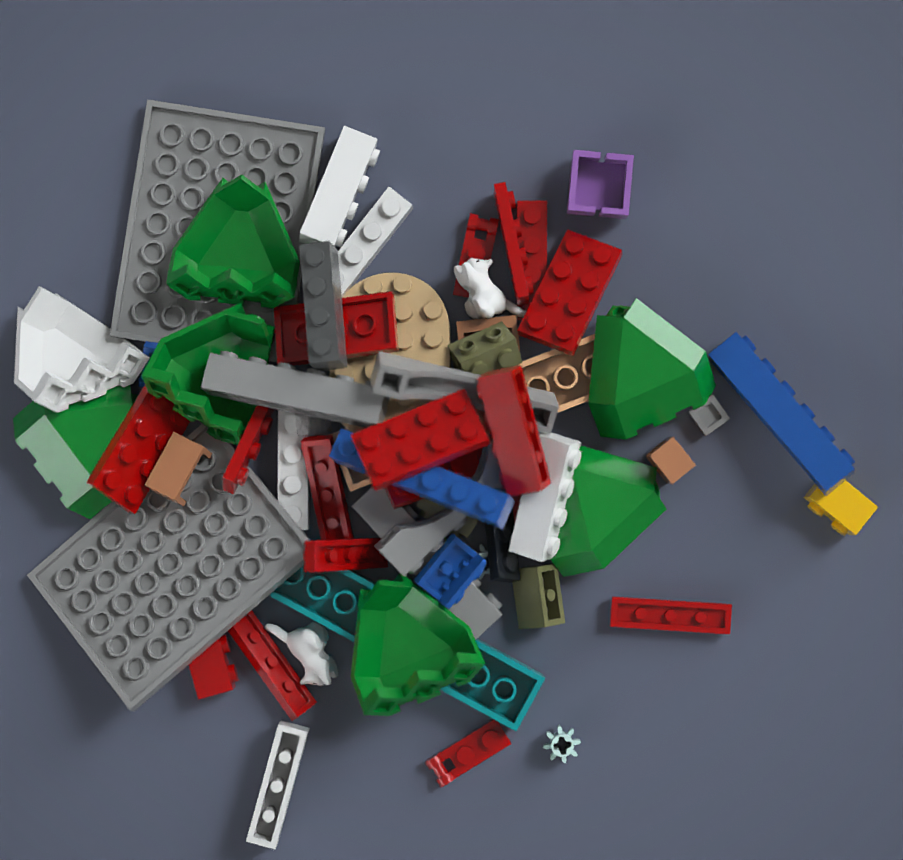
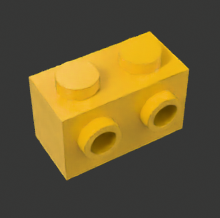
M846 480L827 496L814 484L803 497L810 502L807 507L820 517L823 514L833 521L831 527L843 536L847 533L849 535H857L878 508L877 505Z

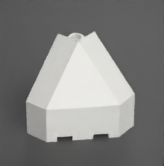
M41 286L38 287L25 309L18 307L14 383L33 401L57 413L68 409V405L80 400L87 402L107 394L106 390L119 385L125 387L133 384L149 360V357L129 340L111 337L109 327L57 293L54 294Z

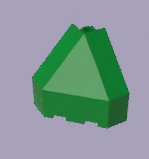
M240 175L230 182L225 178L220 180L172 249L166 280L167 286L188 300L200 301L201 296L218 298V303L236 305L241 302L243 305L244 300L261 302V307L275 308L295 297L300 260L266 182L257 186L244 175Z
M637 298L630 307L622 305L612 306L606 316L597 315L588 403L600 437L627 440L638 435L637 430L651 423L654 427L677 418L676 412L690 406L695 410L706 404L716 387V383L704 349Z
M241 302L160 339L141 375L146 388L157 399L163 395L175 404L173 410L190 422L198 420L208 427L206 433L213 438L238 445L257 405L207 395L203 391L201 384L209 354L220 355V351H227L238 355V359L249 360V357H257L266 360L268 364L275 327L267 325L264 319L255 314L246 315Z
M130 385L113 387L106 390L107 394L87 402L83 400L68 405V409L58 413L32 401L13 418L16 443L22 450L27 448L37 460L34 466L48 484L53 482L63 494L59 499L65 507L88 519L94 517L112 502V500L86 482L138 397L137 394L131 393Z
M580 445L581 459L577 468L574 469L572 477L574 488L570 497L567 498L565 506L567 517L564 525L560 527L558 535L560 546L556 555L550 559L563 577L604 569L667 510L659 498L660 489L656 482L657 467Z
M401 573L393 581L378 580L371 590L360 589L350 678L364 715H394L401 712L399 706L416 699L419 704L441 695L439 689L456 682L459 687L469 683L485 665L470 626Z

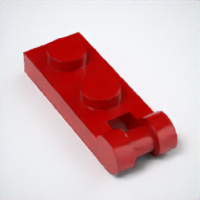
M470 213L459 262L460 266L470 258L491 259L499 219L490 217V220L478 218V214ZM476 229L487 232L486 240L474 238ZM456 278L453 295L469 298V292L459 284Z
M492 719L427 759L425 764L429 770L432 769L437 776L436 782L441 788L512 743L500 723ZM450 757L455 767L447 771L442 762Z

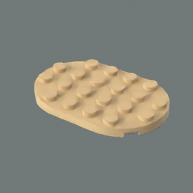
M381 273L356 283L342 297L392 291L395 298L399 352L389 354L451 368V356L448 345L451 344L448 314L439 295L424 281L403 273ZM377 355L347 359L348 368L330 370V377L336 378V375H345L352 377L356 383L365 384L366 381H371L370 378ZM390 397L385 420L434 400H401ZM342 423L352 433L365 429V427Z

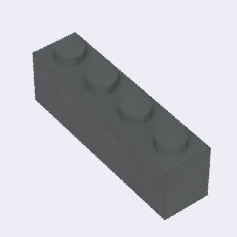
M330 241L300 245L309 364L319 371L348 368L338 250Z

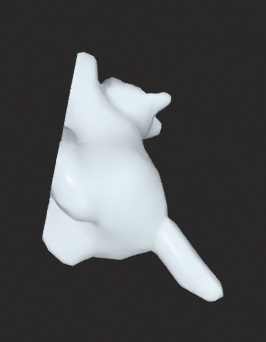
M470 258L462 266H454L457 281L469 292V298L464 305L467 314L474 320L490 319L505 310L517 317H524L526 311L507 300L503 292L490 280L488 268L493 262L492 259Z
M311 622L309 625L297 628L289 633L277 625H265V629L287 643L291 653L301 661L305 668L304 677L300 681L301 685H330L331 677L335 678L338 676L335 661L324 651L329 636L327 629L323 625Z

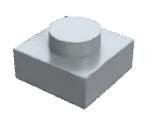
M713 394L704 406L688 411L704 436H707L730 419Z

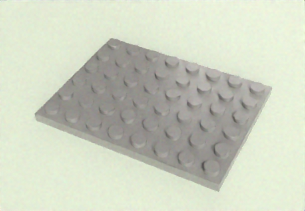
M147 99L110 336L159 343L160 339L236 305L218 303V298L201 296L200 301L188 300L166 285L172 249L222 178L230 182L236 177L244 175L257 186L266 182L300 260L295 297L279 306L298 304L302 280L300 245L304 244L299 242V235L315 197L325 127ZM244 300L243 308L246 315L255 314L264 319L267 325L275 327L274 308L261 307V302ZM274 328L269 361L277 363Z
M203 423L186 438L204 446L212 455L210 459L201 456L180 495L181 498L187 501L184 507L153 492L151 489L136 514L127 512L112 501L27 575L121 700L133 712L305 564V541H310V539L249 465L247 466L249 474L243 486L238 485L235 494L223 491L222 477L235 452V448L231 443L217 440L207 434L208 427Z

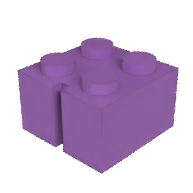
M573 150L566 214L594 216L595 211H600L599 217L626 219L629 215L634 155L606 153L604 163L599 162L601 152Z

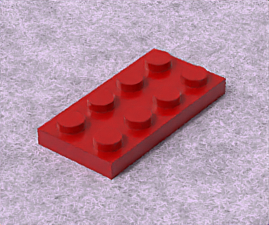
M567 229L517 330L518 335L574 356L623 255L622 249Z
M392 291L342 298L347 359L377 355L378 351L385 353L399 352L395 298ZM304 303L275 307L277 364L286 363L293 366L309 364Z
M144 385L86 483L127 512L136 514L150 490L145 486V483L171 435L175 432L182 436L190 421L173 410L175 405L163 395L157 399L148 392L146 385Z
M465 388L351 434L353 444L374 491L490 444L489 438Z

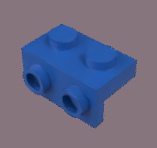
M452 533L414 578V581L439 600L443 606L450 609L453 604L458 603L463 598L465 590L472 581L477 580L482 575L487 561Z

